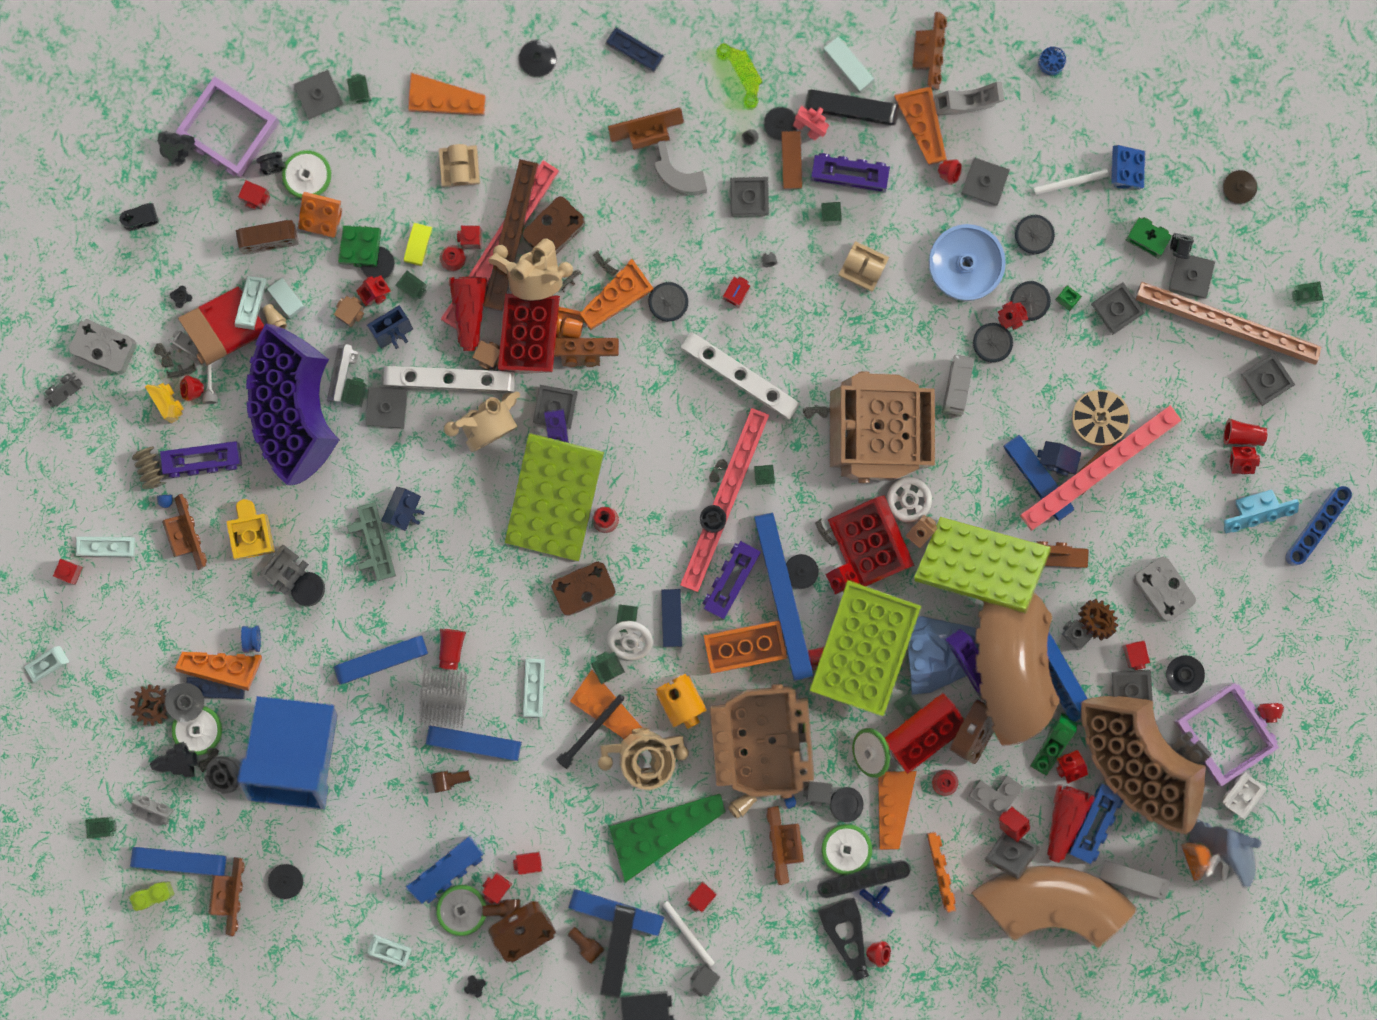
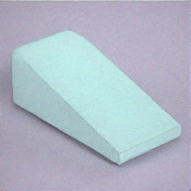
M283 278L268 288V291L290 319L306 308Z
M57 646L24 668L33 683H36L69 663V660L62 648Z
M373 935L367 953L405 967L412 948Z

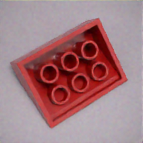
M505 294L498 370L520 374L553 372L559 295H552L539 300H525L513 294Z
M885 495L871 499L827 519L845 562H850L860 582L858 584L866 587L915 566Z

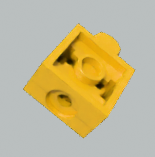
M242 499L237 502L236 512L238 519L226 521L233 558L235 560H242L275 553L268 515H256L255 505L248 499Z

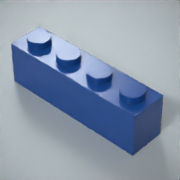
M469 836L405 887L421 904L425 901L429 904L437 897L435 893L440 889L444 892L453 885L450 881L455 877L460 879L468 873L466 869L470 865L475 867L483 861L481 857L484 853L472 837Z

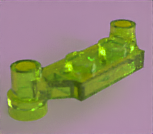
M726 43L720 44L716 50L717 58L721 61L729 60L746 91L743 99L744 107L748 110L755 109L758 106L759 86L763 84L759 73L745 49L741 51ZM753 98L754 101L750 102L748 99Z

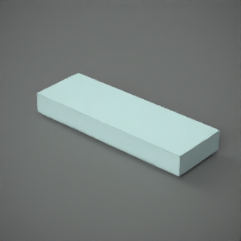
M839 36L824 47L823 50L859 92L874 81L872 75Z
M247 276L235 320V327L254 330L267 283L266 278Z
M76 537V556L135 557V538Z
M525 659L523 717H542L545 659Z

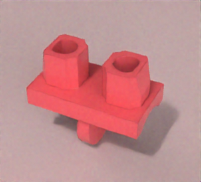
M801 105L793 126L798 130H802L806 125L810 128L808 136L816 140L820 136L824 137L829 124L825 122L826 118L821 115L823 112L822 108H819L817 111L812 108L807 110Z

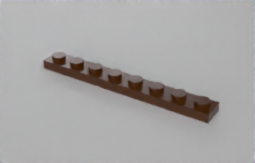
M519 159L499 245L505 246L508 250V255L505 259L515 263L539 165L538 163ZM493 265L484 307L503 311L505 294H507L509 288V280L507 274L496 265Z

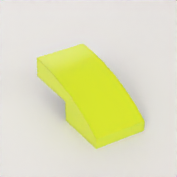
M417 223L413 224L403 262L418 266L423 265L432 234V227Z

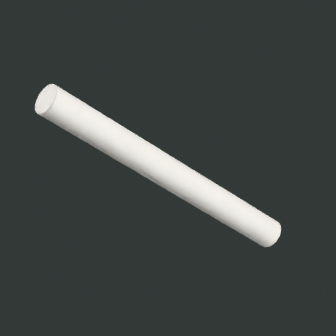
M1103 170L1033 188L1034 194L1039 195L1109 177L1108 170Z
M666 901L661 906L706 965L711 967L715 962L670 903Z

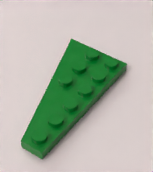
M719 793L609 826L625 883L724 814L726 811L721 794Z

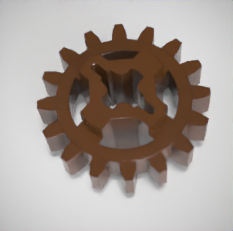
M1097 599L1089 600L1080 607L1081 611L1078 613L1082 617L1079 619V622L1084 624L1081 628L1087 629V635L1093 634V639L1098 637L1100 641L1104 638H1110L1116 632L1115 628L1118 627V624L1115 623L1118 617L1113 616L1115 611H1110V605L1105 606L1103 600L1099 603Z
M148 684V689L142 686L141 693L138 691L134 692L137 698H131V701L135 702L134 705L130 706V708L135 709L132 716L138 715L137 722L144 720L143 725L145 726L149 722L151 726H155L156 721L159 724H163L162 718L169 719L165 707V693L167 689L160 691V685H156L153 689L152 684ZM150 692H155L159 694L160 697L155 698ZM143 698L142 706H140V701ZM150 701L157 702L153 706L154 709H146L150 705ZM164 704V709L161 713L160 709L161 706ZM150 713L153 718H148L143 714Z

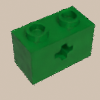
M1139 217L1125 241L1159 258L1172 235L1169 234L1167 229L1152 225L1153 222L1151 220ZM1148 233L1152 234L1150 240L1147 239Z

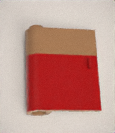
M239 286L178 318L197 348L198 354H196V357L201 365L205 364L208 366L255 341L264 328V324L259 316L257 317L254 330L235 327V320L243 294Z

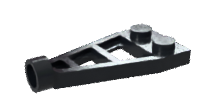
M855 898L818 910L824 930L852 971L854 981L869 977L865 964L861 915ZM850 921L853 924V936L850 939L843 940L839 937L835 928L838 924ZM856 942L859 955L851 959L848 957L844 947L849 943ZM861 967L863 969L856 972V968Z

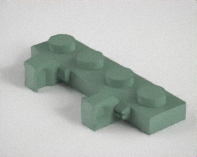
M376 502L357 507L359 518H356L355 524L347 525L348 532L351 534L355 531H361V534L365 535L370 553L367 555L368 560L360 563L357 562L359 570L369 569L370 572L375 571L377 581L395 577L394 566Z

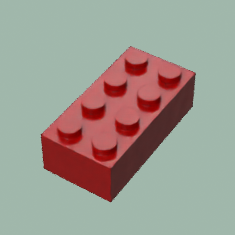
M942 693L897 729L889 733L884 739L888 744L890 753L908 775L953 740L964 719L956 706Z

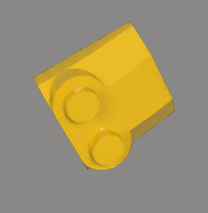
M163 382L158 386L149 384L144 386L166 421L172 424L178 420V417L183 415L182 410H184V407L179 400L176 401L172 394L175 392L169 383L167 385Z

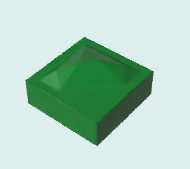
M1066 285L1055 300L1071 311L1082 296Z

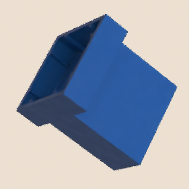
M256 697L246 759H242L238 780L248 801L325 810L329 789L327 778L338 717L334 705Z

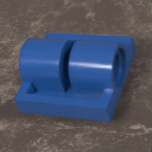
M1121 145L1113 146L1111 184H1114V187L1119 189H1143L1145 151Z

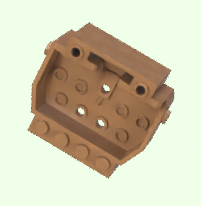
M860 371L858 374L842 381L840 387L830 391V467L841 468V477L858 480V483L862 484L870 483V480L892 481L919 468H928L935 465V388H919L918 384L898 374H870L868 371ZM903 414L907 415L906 421L902 418ZM875 423H878L880 426L878 430L874 427ZM903 433L907 434V440L902 438Z
M783 684L771 685V688L747 689L727 700L723 705L711 706L710 713L717 786L732 785L734 790L754 797L781 795V798L792 797V794L803 791V781H814L808 698L796 699V689L789 686L783 687ZM795 710H801L802 715L800 717L795 716ZM805 722L806 732L799 733L798 723ZM741 729H744L746 731L745 736H741L739 734V731ZM775 737L776 742L773 744L770 743L769 738ZM807 742L808 760L801 761L800 743ZM747 749L748 754L742 755L741 750ZM802 768L807 770L805 772H799V770Z

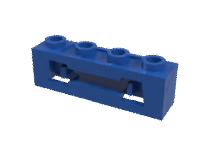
M1099 783L1094 794V802L1077 832L1072 847L1068 851V854L1089 864L1097 860L1100 853L1098 848L1100 844H1104L1108 836L1106 833L1108 826H1112L1116 819L1114 813L1117 808H1121L1124 802L1117 793L1115 794L1109 786L1103 783ZM1099 804L1104 808H1108V810L1104 811L1092 837L1093 842L1083 837L1087 836L1100 809L1098 807Z

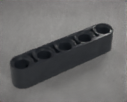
M808 90L805 108L807 110L812 108L815 111L822 108V114L893 126L896 125L899 105L820 90Z
M897 860L822 880L817 886V891L823 898H832L906 878L910 874L911 868L906 861ZM899 864L906 866L904 874L896 872V867ZM880 869L887 870L888 875L885 879L878 878L877 873ZM861 874L868 875L869 881L866 884L859 883L858 879ZM842 879L850 881L848 889H841L840 881ZM830 884L831 892L823 894L821 892L822 885Z
M616 904L600 995L620 998L636 910L634 907Z

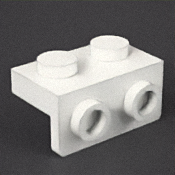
M1246 772L1236 778L1235 786L1231 791L1228 790L1223 797L1224 806L1244 820L1267 790L1264 785L1250 777Z

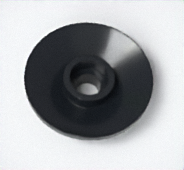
M532 40L526 43L520 50L519 64L526 74L532 77H543L554 69L556 65V52L548 42ZM540 54L541 57L540 59L536 60L534 59V55Z
M1188 655L1178 656L1169 663L1166 670V679L1174 691L1181 694H1190L1202 686L1205 679V671L1203 665L1196 658ZM1183 671L1187 672L1185 679L1181 677Z

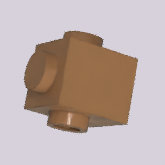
M348 296L344 299L341 298L336 305L337 310L334 315L352 328L355 322H359L364 316V308L361 306L363 302L354 296L352 298Z
M480 341L472 358L479 362L478 366L489 370V368L495 370L499 362L500 346L491 341L489 344Z
M923 515L906 534V537L921 548L937 530L936 522L931 517Z

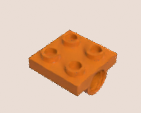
M304 192L302 194L298 229L335 238L342 215L341 201Z
M559 307L556 338L581 337L584 324L580 317L581 311Z

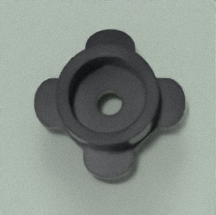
M183 285L170 293V298L175 301L177 308H182L185 303L192 301V295L188 294L186 287Z
M471 975L468 977V984L464 987V992L479 998L483 994L482 989L486 986V981Z

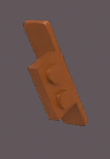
M935 12L933 30L916 31L912 66L915 70L929 69L928 86H931L934 90H939L942 81L941 66L944 62L945 28L947 27L946 16L940 12Z
M678 107L609 125L608 131L611 142L630 138L633 150L658 144L661 141H669L667 128L684 123L682 109Z
M556 338L554 357H561L562 366L570 368L576 366L595 367L600 366V356H619L618 338Z
M179 494L174 500L180 516L165 519L162 523L173 556L178 557L192 553L197 569L201 570L206 567L207 558L205 553L201 551V540L195 532V522L189 514L188 501L184 498L183 494Z
M1036 541L1038 544L1051 547L1045 566L1088 567V549L1072 548V546H1067L1065 542H1056L1055 546L1048 545L1046 541Z
M779 806L769 807L767 809V821L770 824L769 838L773 846L772 858L775 861V879L778 885H784L789 883L787 864L804 862L799 823L781 825Z
M239 857L233 858L232 876L213 875L209 905L210 915L227 916L225 934L232 937L235 936V932L238 930V921L236 919L237 912L240 911L241 906L239 893L242 892L243 888L241 874L244 873L245 869L243 858Z

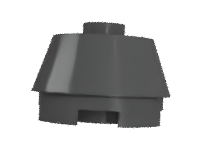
M228 756L213 758L207 765V775L205 776V781L209 788L222 792L221 794L234 792L240 785L238 782L241 769L240 761Z

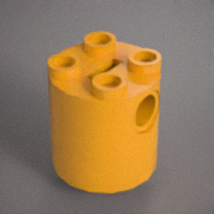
M685 673L673 679L674 684L670 685L668 682L656 688V695L673 728L684 723L686 728L689 729L700 723L697 715L707 711L690 676H687ZM675 689L678 690V692H679V697H677V696L675 695V693H674V690H675Z

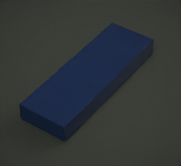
M617 27L614 28L606 41L607 45L653 73L664 58V55Z
M661 589L663 647H682L681 589Z
M187 677L186 683L198 687L203 697L245 699V690L202 678Z

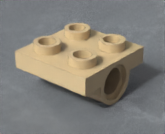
M455 144L448 146V148H439L442 187L480 184L477 145Z
M855 241L838 276L873 292L889 257Z

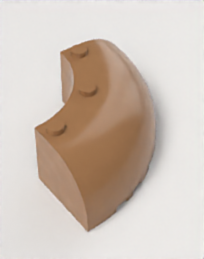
M1035 593L1032 596L1026 613L983 601V610L979 611L978 614L980 628H977L976 643L979 644V655H976L977 672H981L983 683L980 684L982 699L987 701L986 713L993 720L994 725L992 728L1001 746L1018 744L1037 735L1050 722L1059 704V697L1055 692L1049 673V659L1047 655L1048 633L1053 617L1044 602Z
M1101 696L1089 698L1081 702L1082 725L1086 733L1085 740L1091 750L1092 760L1097 769H1100L1109 788L1115 794L1117 793L1130 809L1139 812L1148 821H1154L1171 831L1188 834L1193 829L1200 813L1204 794L1206 766L1183 758L1167 744L1155 721L1153 701L1123 696Z
M1030 866L1026 868L1019 879L1004 873L985 882L971 893L1013 941L1037 929L1057 927L1077 932L1091 945L1099 948L1117 933L1137 910L1135 905L1125 895L1102 879L1083 871L1061 866Z

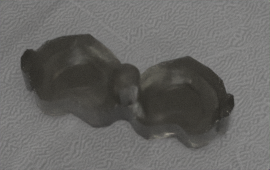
M599 250L593 254L595 261L608 274L614 276L619 271L608 264L611 261L610 258L604 261Z
M192 363L193 365L185 369L179 364V371L168 372L166 370L168 379L180 378L196 371L195 363Z
M821 518L815 522V525L823 539L833 547L839 542L834 541L828 535L833 530L829 528L825 531Z

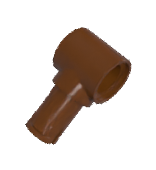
M469 770L452 774L448 771L431 774L435 793L451 790L456 784L471 781Z
M508 899L503 900L500 904L483 905V917L500 916L505 918L521 908V900Z
M576 927L567 934L579 946L578 949L581 956L590 964L605 951L595 939L586 938Z

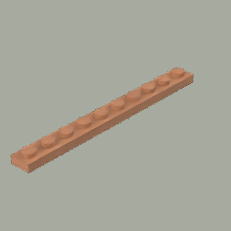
M1141 282L1135 299L1137 301L1316 365L1319 361L1321 346Z

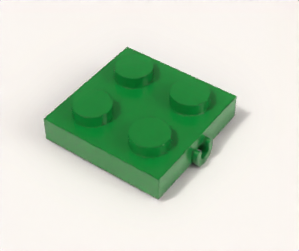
M343 225L338 263L353 265L357 268H361V266H377L381 229L377 227H362L360 225Z

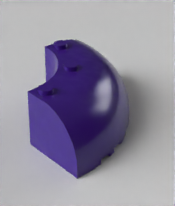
M265 324L256 341L253 357L251 356L249 362L251 367L246 380V389L248 390V401H246L248 418H251L256 444H259L264 459H267L272 467L271 469L286 485H297L307 480L319 470L340 441L327 425L320 405V383L329 359L297 335L276 325Z

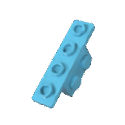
M1272 489L1237 499L1235 504L1240 516L1225 520L1224 531L1226 534L1234 533L1240 529L1255 527L1264 522H1272L1281 517L1292 516L1298 512L1299 501L1295 499L1279 504Z

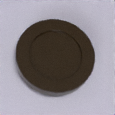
M1233 171L1223 181V194L1227 200L1234 204L1248 203L1256 195V179L1247 171Z

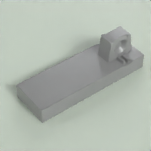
M338 345L327 401L341 402L348 364L357 363L359 352L352 350L350 345Z

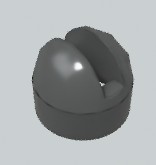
M749 129L742 134V140L748 146L755 144L759 139V135L754 129Z
M769 252L770 255L763 254V267H772L778 263L774 253Z

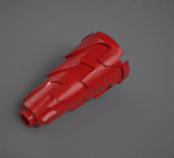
M450 277L449 286L457 326L458 343L460 347H463V351H475V347H478L480 342V326L487 277H459V279Z
M1060 784L1057 785L1053 802L1055 804L1047 855L1050 856L1049 860L1057 863L1065 860L1095 798L1094 795L1088 798V792L1070 786L1062 789L1063 785Z

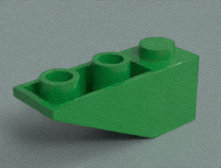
M1061 713L1030 767L1047 776L1056 763L1057 758L1060 757L1076 733L1078 722L1072 721L1067 715Z

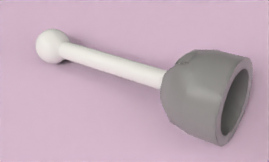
M212 364L207 366L208 390L203 393V404L218 403L217 393L212 390Z

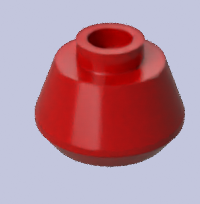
M958 159L945 160L939 165L938 174H940L941 179L950 185L959 180L962 165Z
M451 245L442 250L440 263L446 270L457 271L465 264L466 256L460 247Z
M186 375L180 382L181 396L188 402L199 398L204 392V385L197 378Z
M1282 703L1260 704L1257 709L1260 716L1266 720V723H1278L1277 719H1281L1284 706Z
M950 770L938 771L932 779L933 789L942 796L952 795L958 788L956 774Z
M886 941L875 942L867 948L866 956L871 963L882 968L890 960L891 948Z

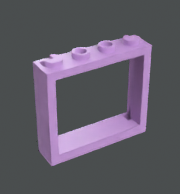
M214 76L176 130V133L189 135L186 132L216 89L267 123L237 166L197 139H194V150L202 156L206 154L211 157L210 161L218 167L220 164L226 167L225 171L230 175L242 177L280 122L277 117Z
M1236 683L1229 684L1174 721L1182 734H1186L1188 731L1193 734L1191 741L1195 744L1199 741V738L1187 721L1231 692L1267 745L1224 775L1213 759L1209 757L1203 765L1206 766L1207 771L1217 786H1223L1279 748L1276 744L1278 741L1275 735L1268 732L1265 720L1261 716H1257L1255 713L1256 707L1250 700L1247 701L1244 696V689L1239 684L1236 685Z

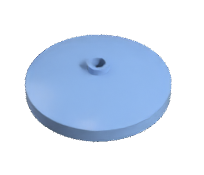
M963 224L946 230L935 241L929 255V271L935 285L947 296L961 301H973L987 296L998 286L1005 271V254L999 240L990 231L977 225ZM966 261L968 262L969 266H963L962 263Z

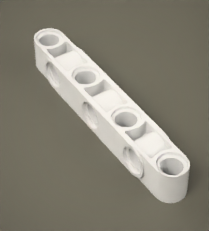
M693 332L689 333L680 347L685 353L787 420L791 419L800 405L795 399ZM711 351L714 356L712 359H705L703 353ZM736 372H743L745 378L741 381L737 380L734 376ZM770 392L775 393L777 400L769 401L766 397L767 394Z
M384 366L383 386L513 393L515 389V373L507 371ZM410 373L416 375L413 382L406 381V377ZM447 375L454 376V381L451 384L444 383V378ZM485 377L492 378V383L489 386L482 384V380Z

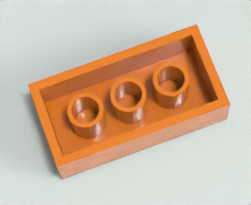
M780 620L703 636L711 674L787 659Z

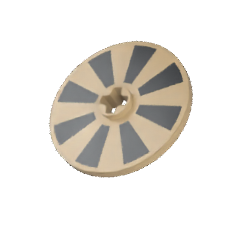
M1094 390L1086 393L1077 401L1072 413V422L1076 433L1084 441L1096 446H1107L1116 443L1125 435L1130 423V413L1124 400L1117 394L1107 390ZM1097 415H1105L1104 420L1100 422L1097 420Z

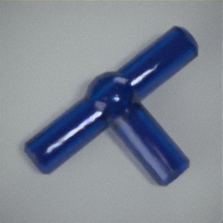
M884 886L876 897L865 889L859 892V895L871 903L873 908H877L887 917L893 914V911L882 903L890 892V888Z

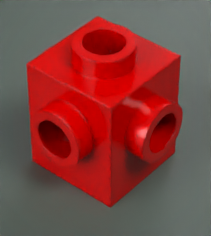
M371 276L363 281V284L356 292L364 305L369 306L374 303L377 305L383 303L391 290L382 276L375 278Z
M1012 301L1002 305V310L998 311V320L1003 327L1005 326V329L1012 328L1016 330L1023 326V322L1029 320L1027 311L1021 302L1014 304Z
M1232 447L1229 459L1231 473L1255 474L1256 467L1260 465V456L1256 454L1255 447Z
M850 562L825 574L835 595L844 592L847 581L860 583Z
M1078 750L1057 758V773L1060 778L1064 777L1067 784L1088 775L1086 762Z

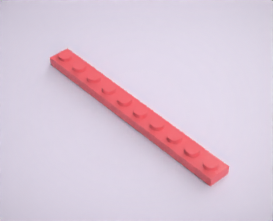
M544 160L537 169L524 226L559 173L557 168ZM504 221L468 277H487V283L489 282L493 264H490L488 260L493 255L494 248L499 245ZM451 302L441 320L457 330Z
M1171 405L1022 513L1020 517L1031 531L1182 421Z
M751 408L713 502V505L719 506L724 510L726 519L729 517L769 417V414ZM723 529L717 533L702 530L680 586L699 592Z

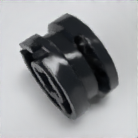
M272 152L258 157L256 161L261 167L259 169L260 174L263 176L281 172L282 169H286L285 162L282 161V153Z
M709 505L700 514V524L707 532L717 533L726 524V514L719 506Z

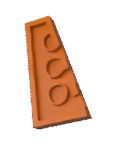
M411 73L409 111L485 116V95Z
M931 86L894 95L928 165L947 160Z
M631 259L617 273L616 277L603 288L601 293L580 312V317L591 331L649 294L654 288L634 260Z
M182 652L175 670L179 673L249 691L261 663L262 655L245 656V654H237V656L226 655L225 653L208 655L204 652Z
M591 670L570 702L594 719H597L616 697L595 672ZM622 704L603 723V725L623 739L632 734L633 729L642 728Z
M886 771L883 776L878 777L879 849L900 848L917 771H911L908 775L905 771Z
M936 832L927 833L944 910L947 912L956 911L954 893H951L949 886L951 885L949 873L946 874L944 867L947 866L945 855H941L940 847H942L940 835L936 836Z
M1190 842L1181 844L1193 880H1200L1210 865L1208 860L1211 858L1208 849L1204 848L1203 845Z

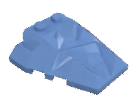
M918 616L907 647L911 695L931 693L966 677L945 639L961 628L971 637L979 651V644L976 643L977 628Z

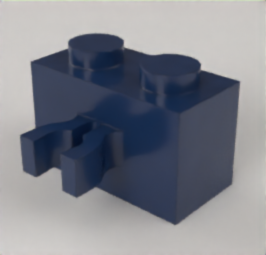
M400 305L367 324L371 335L381 349L390 343H393L395 349L399 348L397 339H402L406 344L408 340L405 334L414 330L409 318Z
M1045 441L1043 450H1038L1037 457L1041 458L1040 463L1047 466V470L1068 477V474L1076 475L1081 452L1062 443Z
M396 486L381 522L406 531L410 521L419 525L420 521L416 520L413 514L424 515L425 513L422 510L416 509L421 496L408 489Z

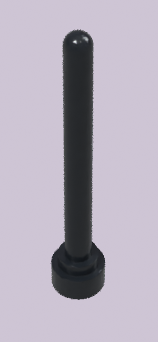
M622 694L612 701L568 752L561 753L556 758L561 766L568 769L573 764L572 761L575 754L624 701Z

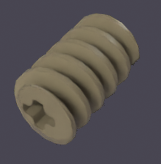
M154 446L139 450L132 456V460L137 461L134 464L135 467L140 468L137 474L143 475L139 478L140 482H145L142 485L143 489H154L166 484V482H160L164 475H158L162 468H155L159 461H153V458L157 454H150Z

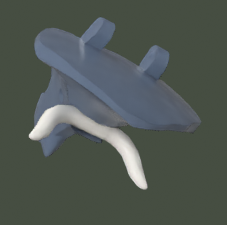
M1197 819L1193 829L1189 832V842H1201L1211 850L1213 858L1207 868L1206 876H1210L1218 862H1222L1221 875L1223 880H1226L1229 867H1231L1239 878L1242 887H1250L1256 875V860L1253 848L1261 847V840L1222 826L1211 827L1209 823H1204Z

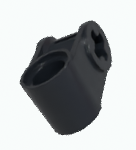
M153 203L125 210L119 217L121 224L128 231L150 227L159 223ZM128 218H132L130 224L127 223Z
M1173 233L1170 244L1173 256L1189 259V253L1194 243L1193 236Z

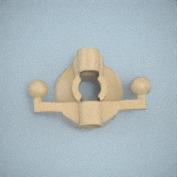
M542 239L531 252L522 255L518 264L505 259L508 255V250L503 245L496 246L493 250V255L488 260L490 264L496 265L507 274L510 291L513 295L525 300H539L554 295L562 287V278L569 277L573 273V267L568 262H563L558 267L555 245L549 239Z
M517 391L505 393L502 397V402L494 397L488 398L479 405L478 411L471 410L462 416L460 420L447 422L444 426V433L447 436L453 437L458 434L459 428L462 427L468 438L466 444L471 453L487 446L518 427L509 410L516 404L520 393Z
M649 728L633 729L632 734L627 736L621 744L600 746L601 757L598 760V766L604 771L611 769L613 760L608 756V753H620L622 774L629 783L639 789L652 790L661 787L670 779L675 768V758L683 761L687 759L689 751L684 746L683 735L662 738L660 735L649 731ZM677 744V747L675 748L673 753V750L670 746ZM648 750L651 753L652 759L649 763L651 768L639 767L637 757L640 752Z

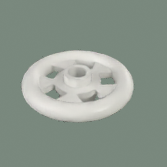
M904 477L895 481L890 486L886 496L893 516L897 520L906 523L919 521L923 515L926 516L932 505L930 489L923 481L914 477ZM911 485L919 488L917 493L909 490ZM902 487L905 491L901 496H898L896 491ZM906 497H911L912 503L908 504L905 501ZM918 497L924 498L923 506L918 505ZM897 501H900V504L903 507L899 511L897 510L894 504ZM915 508L916 514L908 515L907 509Z
M624 621L610 629L607 635V644L611 652L617 657L624 660H638L650 652L653 646V638L650 631L642 624ZM626 629L627 632L621 635L619 631ZM635 630H637V631H639L642 635L638 636L636 633H633V632H634ZM620 639L621 645H616L615 640ZM639 642L645 643V646L643 648L638 647ZM625 649L634 651L633 653L625 652Z

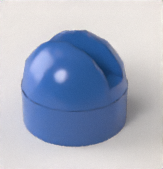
M158 495V505L162 508L170 507L173 502V495Z

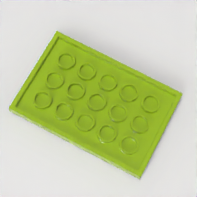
M529 433L505 543L579 561L604 452Z
M940 517L936 525L937 530L929 541L914 576V581L1026 613L1050 554L1051 547Z
M847 581L810 691L884 717L921 606Z

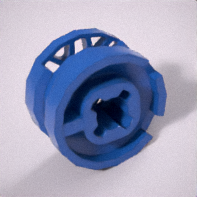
M1051 46L1046 48L1038 60L1040 71L1045 75L1055 76L1059 74L1066 64V55L1058 47Z
M255 625L252 628L242 626L241 645L243 653H248L254 649L256 652H260L261 633L259 625Z

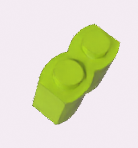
M163 881L152 885L149 889L133 893L129 899L134 911H141L152 907L155 903L169 900L175 893L170 881Z

